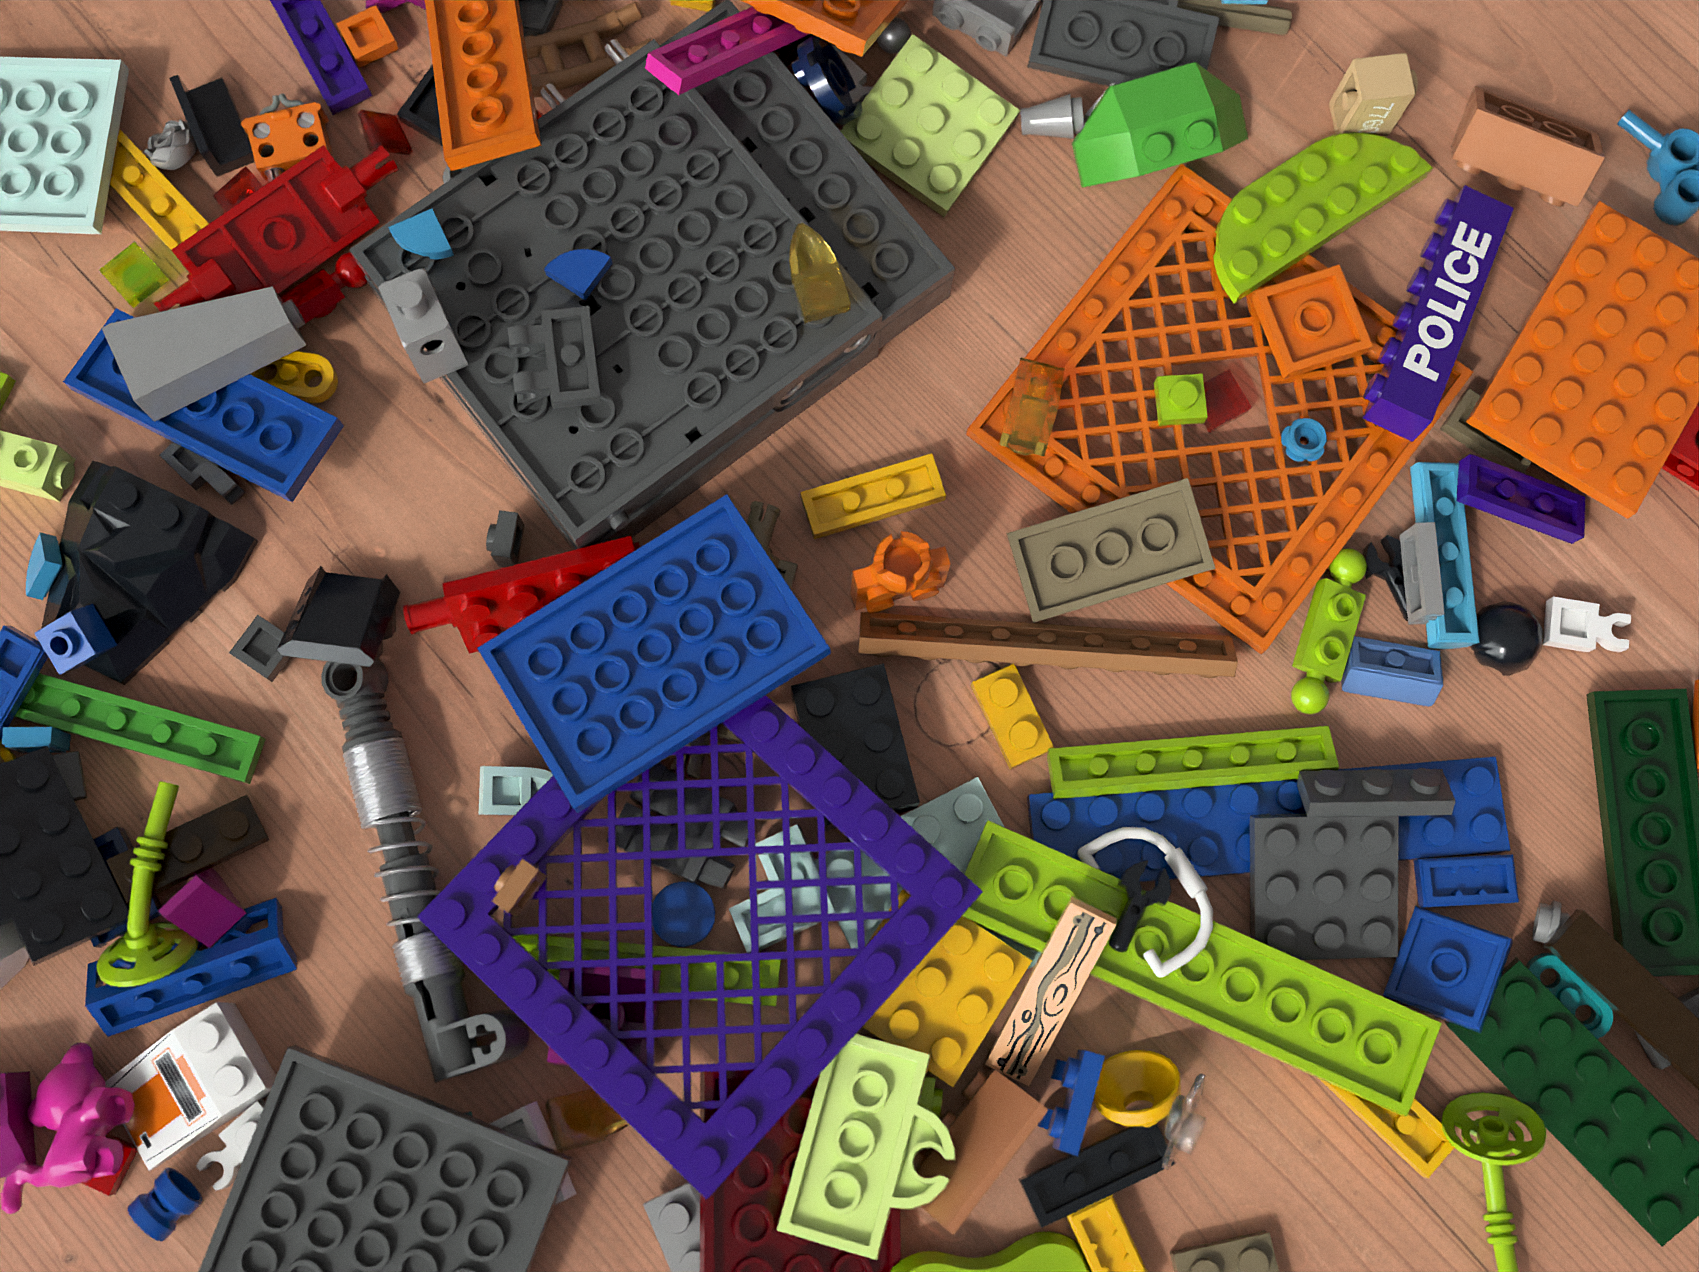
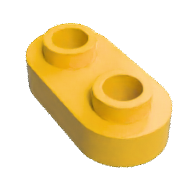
M294 351L250 374L307 403H320L329 399L338 386L337 373L326 358L318 354ZM268 370H277V374L273 379L264 380V375ZM313 377H322V381L318 386H308L309 381Z

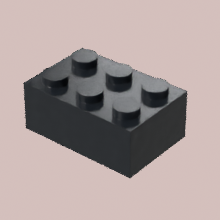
M884 663L791 686L792 701L800 727L894 812L898 814L914 810L918 807L920 801ZM824 817L825 831L837 829Z

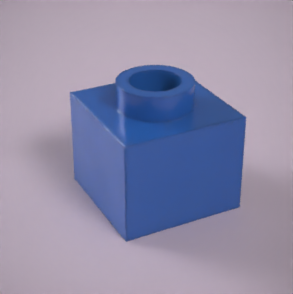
M93 604L70 611L34 633L59 675L79 668L117 646Z

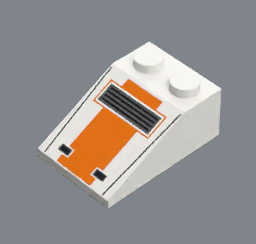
M216 1002L167 1033L106 1081V1087L122 1088L131 1092L134 1110L130 1121L123 1125L148 1170H153L247 1110L257 1100H262L269 1096L276 1074L235 1003Z

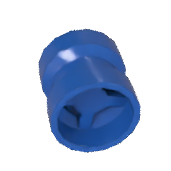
M169 1167L155 1179L154 1188L148 1194H139L128 1205L127 1210L133 1221L142 1231L153 1239L162 1242L176 1230L177 1221L183 1215L192 1214L202 1204L203 1199L197 1188L183 1174Z

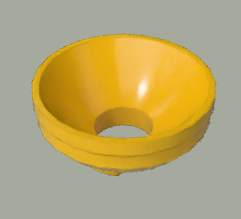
M1132 1050L1118 1053L1103 1061L1093 1101L1101 1115L1110 1121L1127 1127L1144 1126L1147 1128L1155 1125L1167 1116L1178 1104L1181 1097L1180 1073L1177 1066L1169 1058L1153 1051ZM1138 1100L1149 1101L1153 1104L1151 1108L1129 1111L1126 1109L1130 1103Z

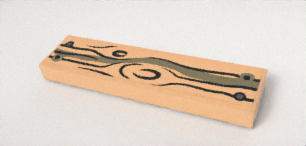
M1071 896L990 1049L985 1065L1030 1086L1113 932L1117 918Z

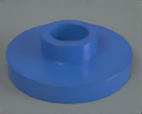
M691 882L672 883L657 894L652 904L653 928L662 940L673 946L688 947L695 945L705 939L713 928L716 915L714 903L710 895L697 884Z

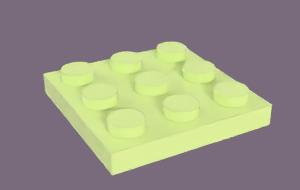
M912 34L861 102L862 114L845 124L840 132L868 164L945 217L1015 121L1020 110Z

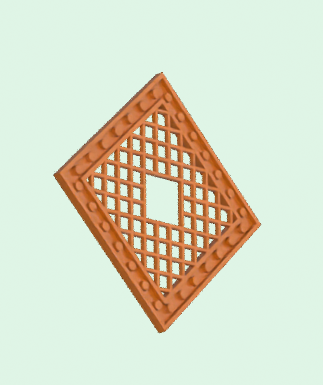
M1180 164L968 427L966 435L1071 514L1176 482L1158 483L1155 460L1178 458L1181 480L1188 478L1191 489L1215 485L1219 508L1198 510L1200 518L1220 516L1224 539L1207 542L1210 549L1226 547L1229 568L1212 556L1216 569L1165 584L1262 655L1465 385L1473 371L1458 360L1455 361L1432 422L1413 442L1365 420L1366 428L1344 430L1340 408L1362 406L1364 415L1369 403L1368 400L1363 398L1368 386L1366 374L1381 373L1384 364L1378 362V358L1390 337L1395 338L1398 329L1392 326L1395 315L1347 282L1373 345L1370 351L1363 355L1376 364L1364 366L1362 355L1353 357L1354 367L1332 369L1331 364L1323 367L1322 371L1306 372L1284 380L1282 375L1269 376L1266 355H1271L1273 352L1270 346H1264L1261 322L1252 303L1251 296L1256 290L1328 267L1311 255L1306 256L1265 283L1266 285L1260 286L1245 296L1250 317L1227 320L1224 299H1228L1229 296L1225 290H1222L1216 273L1213 255L1216 249L1217 233L1215 231L1232 199L1185 165ZM1187 229L1193 232L1184 234ZM1205 241L1208 261L1186 264L1182 243ZM1174 246L1177 265L1157 267ZM1210 270L1213 291L1191 293L1188 273ZM1179 274L1182 294L1160 297L1156 276ZM1148 279L1151 298L1131 300ZM1215 300L1219 321L1196 323L1192 302ZM1184 303L1187 324L1164 326L1161 306ZM1153 307L1156 328L1133 330L1130 309ZM1122 312L1125 331L1105 333ZM1252 326L1255 347L1233 350L1229 329ZM1220 330L1224 351L1201 353L1198 332ZM1189 333L1192 354L1170 357L1166 336ZM1158 337L1161 358L1138 360L1135 339ZM1126 340L1130 361L1106 364L1103 343ZM1095 345L1098 365L1078 367ZM1257 356L1271 439L1185 448L1181 425L1159 426L1158 420L1148 421L1144 399L1155 398V389L1143 391L1140 369L1163 367L1164 376L1173 375L1172 365ZM1131 370L1135 392L1111 394L1108 373ZM1100 374L1103 395L1079 398L1076 376ZM1356 376L1360 397L1338 400L1334 378ZM1068 379L1071 399L1051 401ZM1325 379L1329 401L1306 403L1303 382ZM1294 383L1297 404L1275 407L1271 385ZM1136 400L1140 422L1116 425L1113 403ZM1105 404L1108 426L1084 428L1081 407ZM1073 408L1076 429L1052 432L1049 410ZM1331 410L1334 431L1326 432L1327 441L1336 440L1340 462L1318 465L1317 460L1313 462L1308 461L1309 466L1286 468L1282 449L1284 445L1281 443L1277 415L1299 413L1300 418H1309L1308 412ZM1040 413L1042 414L1044 431L1033 423ZM1173 427L1176 449L1153 452L1150 430ZM1141 431L1145 453L1121 455L1118 433ZM1110 435L1113 457L1089 459L1086 437ZM1366 437L1349 460L1346 439ZM1078 438L1081 458L1057 440ZM1300 438L1301 444L1305 443L1306 445L1308 443L1306 438ZM1273 447L1277 469L1254 472L1250 450ZM1241 451L1245 473L1222 476L1218 453ZM1210 454L1213 477L1190 479L1187 457ZM1146 462L1150 484L1126 487L1123 464ZM1114 465L1117 485L1094 469V467ZM1340 471L1323 494L1319 473ZM1310 474L1314 497L1291 499L1288 477ZM1279 478L1282 500L1259 503L1256 480ZM1247 481L1251 504L1227 507L1224 484ZM1315 505L1297 529L1293 508ZM1284 509L1288 532L1265 534L1261 511ZM1252 513L1256 535L1233 538L1229 515ZM1289 540L1270 564L1267 543ZM1258 544L1262 567L1238 570L1234 546ZM1262 575L1255 586H1252L1243 579V577Z

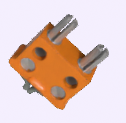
M285 94L275 95L272 97L273 103L264 108L259 115L245 118L241 122V126L249 136L256 168L265 181L270 182L322 145L326 147L333 157L325 125L329 119L319 103L304 104L298 100H288ZM280 101L283 105L290 107L275 111L279 107Z

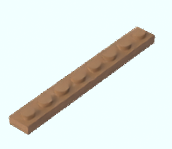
M861 612L858 653L872 654L877 657L897 655L919 657L924 660L943 658L965 660L971 663H982L985 661L1006 662L1017 666L1037 664L1059 666L1064 669L1083 667L1105 669L1111 672H1122L1125 670L1146 671L1157 675H1169L1171 673L1192 674L1204 678H1216L1218 676L1235 677L1238 664L1232 637L1226 635Z

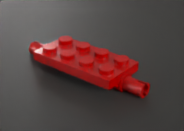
M322 145L171 249L189 274L186 275L188 281L161 300L154 302V305L162 312L169 310L176 304H179L178 308L272 286L279 294L380 223L365 200L368 197L366 192L392 173L399 171L398 166L392 159L376 169L375 166L390 156L386 149L380 145L377 147V150L351 168L347 166L341 167L326 147Z
M627 536L442 583L443 597L411 605H403L405 622L411 635L452 623L454 628L458 627L469 654L478 652L477 648L642 546L639 545V542L633 543L632 537Z

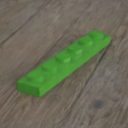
M41 673L38 674L14 716L247 784L251 783L266 740L259 735Z

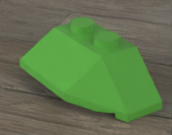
M1191 62L1109 86L1090 114L1081 132L1073 140L1072 147L1081 187H1088L1142 176L1220 153L1247 140L1248 135L1240 95L1198 63Z

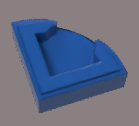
M578 249L557 256L547 264L544 270L548 277L583 300H586L613 263L611 257L605 253L590 249Z

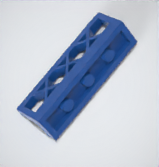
M273 898L245 908L246 914L212 947L199 951L198 949L203 945L199 941L195 953L184 965L158 980L131 987L103 985V981L100 979L96 968L98 961L89 963L85 998L86 1008L106 1036L109 1037L297 970V956L283 934L282 906L278 899ZM268 919L267 928L250 934L245 933L253 924ZM175 943L171 950L168 951L165 955L172 952L178 946V944ZM120 958L111 966L120 969L135 968V963L126 962Z

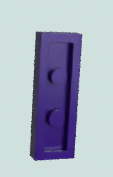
M270 0L332 115L372 97L369 87L321 0Z
M1469 454L1459 461L1457 502L1571 544L1584 538L1586 497L1473 454Z

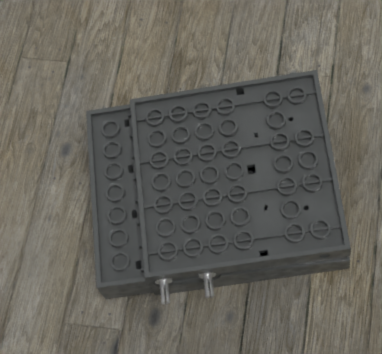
M730 0L723 1L660 46L653 39L629 55L616 39L611 40V44L623 57V61L607 43L605 51L617 64L566 100L553 84H547L546 87L558 100L559 105L555 103L544 88L541 89L540 94L552 108V110L537 119L541 146L469 166L349 249L359 267L366 274L364 277L374 294L386 309L387 307L378 286L416 269H426L468 362V366L439 378L573 550L627 536L634 537L878 357V351L882 346L950 297L955 267L773 51L680 95L676 94L645 69L648 52L739 13L740 11ZM432 208L454 256L436 260L430 259L428 256H421L406 251L398 245L388 227ZM578 249L600 251L609 255L613 263L586 300H583L548 277L544 270L547 264L563 253ZM589 306L601 404L553 409L551 396H546L534 402L518 403L513 373L547 370L545 350H542L528 357H512L508 327L541 325L540 311ZM431 340L424 344L425 348L423 351L434 350L443 341Z

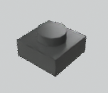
M499 510L497 524H490L488 529L486 549L491 552V556L498 567L505 568L518 564L525 525L516 512Z
M259 615L255 617L229 652L271 682L274 681L291 658L281 656L277 650L284 632Z

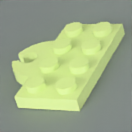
M856 1034L820 1074L778 1224V1231L878 1260L891 1208L914 1209L931 1203L946 1189L950 1179L942 1175L933 1178H923L917 1174L914 1167L916 1155L925 1148H933L939 1151L945 1160L956 1161L955 1148L949 1130L934 1113L918 1105L931 1058L930 1054Z

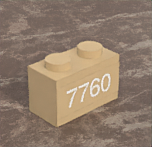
M1407 53L1353 59L1329 102L1335 135L1367 133L1382 137L1389 136L1413 97L1416 96L1418 89L1417 75L1414 70H1410Z

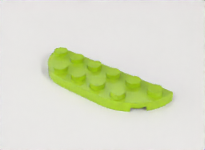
M1343 133L1321 139L1246 186L1227 206L1215 231L1217 233L1216 252L1213 255L1216 273L1222 287L1235 304L1425 179L1433 167L1419 156L1412 147L1404 146L1394 140L1374 134Z

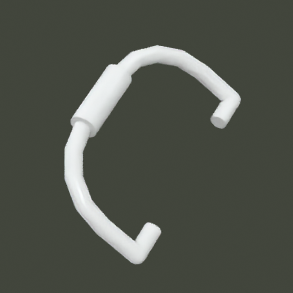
M1122 827L1107 832L1079 848L1077 855L1080 860L1100 870L1092 856L1094 853L1123 839L1145 840L1156 845L1166 855L1165 860L1192 899H1196L1201 910V927L1195 940L1186 949L1163 963L1154 949H1150L1143 954L1155 975L1162 978L1190 962L1205 948L1213 930V908L1206 894L1208 888L1182 849H1176L1163 835L1144 827Z

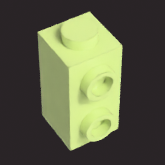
M0 430V486L60 502L64 490L70 487L74 479L75 458L58 445Z

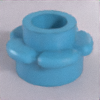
M1310 418L1296 419L1293 421L1292 426H1287L1283 430L1281 443L1286 446L1285 452L1292 460L1297 462L1304 460L1313 462L1324 453L1323 447L1327 442V436L1324 427L1318 421ZM1300 438H1306L1308 443L1306 445L1301 444Z

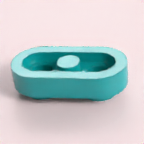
M1541 953L1528 961L1526 967L1539 980L1541 973L1545 969L1555 970L1556 980L1552 984L1545 986L1574 1016L1579 1006H1590V1017L1580 1022L1597 1039L1603 1037L1610 1030L1613 1023L1612 1008L1553 953Z

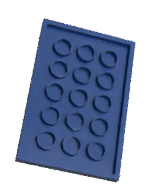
M727 494L477 648L571 806L577 813L831 654L830 647Z

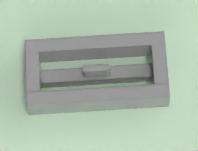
M1435 522L1416 523L1399 535L1408 625L1427 624L1429 620H1435L1437 616L1445 614Z

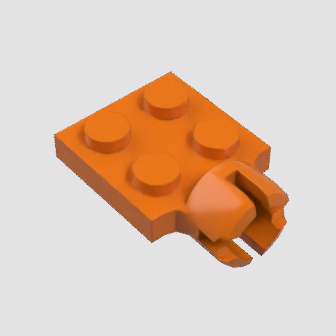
M901 531L900 538L893 540L892 534L883 538L877 545L873 564L852 571L850 593L855 610L867 608L868 613H874L894 606L893 600L911 596L913 601H918L937 595L939 593L938 588L945 585L951 565L946 547L929 550L930 547L924 539L909 531Z

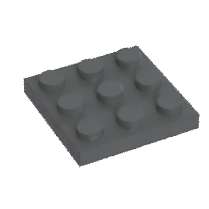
M1306 813L1250 815V937L1300 960L1398 957V816L1307 817Z

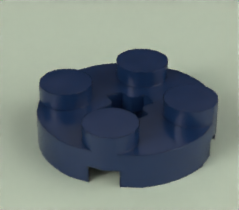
M812 35L798 45L799 59L792 62V69L802 86H810L818 100L817 104L834 124L838 122L841 125H845L862 114L861 100L853 104L849 93L856 88V85L848 68L833 46L828 44L822 48L818 44L822 38Z

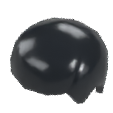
M1506 601L1483 607L1478 612L1477 624L1480 643L1470 646L1478 662L1481 665L1500 671L1504 676L1527 670L1542 648L1543 630L1534 614L1519 604Z

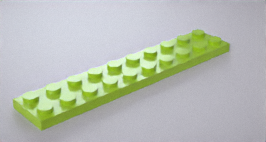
M987 820L964 872V875L979 887L983 893L962 917L1042 953L1071 896L1117 918L1116 925L1128 901L1125 888L1117 885L1120 880L1119 878ZM1142 889L1141 895H1143V893H1145V892H1147V891H1145V890ZM1167 901L1164 906L1155 903L1146 907L1126 952L1115 951L1109 946L1112 932L1089 974L1401 1116H1408L1442 1024L1213 921V930L1208 942L1200 953L1190 962L1162 978L1157 977L1143 954L1150 949H1154L1163 963L1186 949L1195 940L1201 927V915L1170 901Z

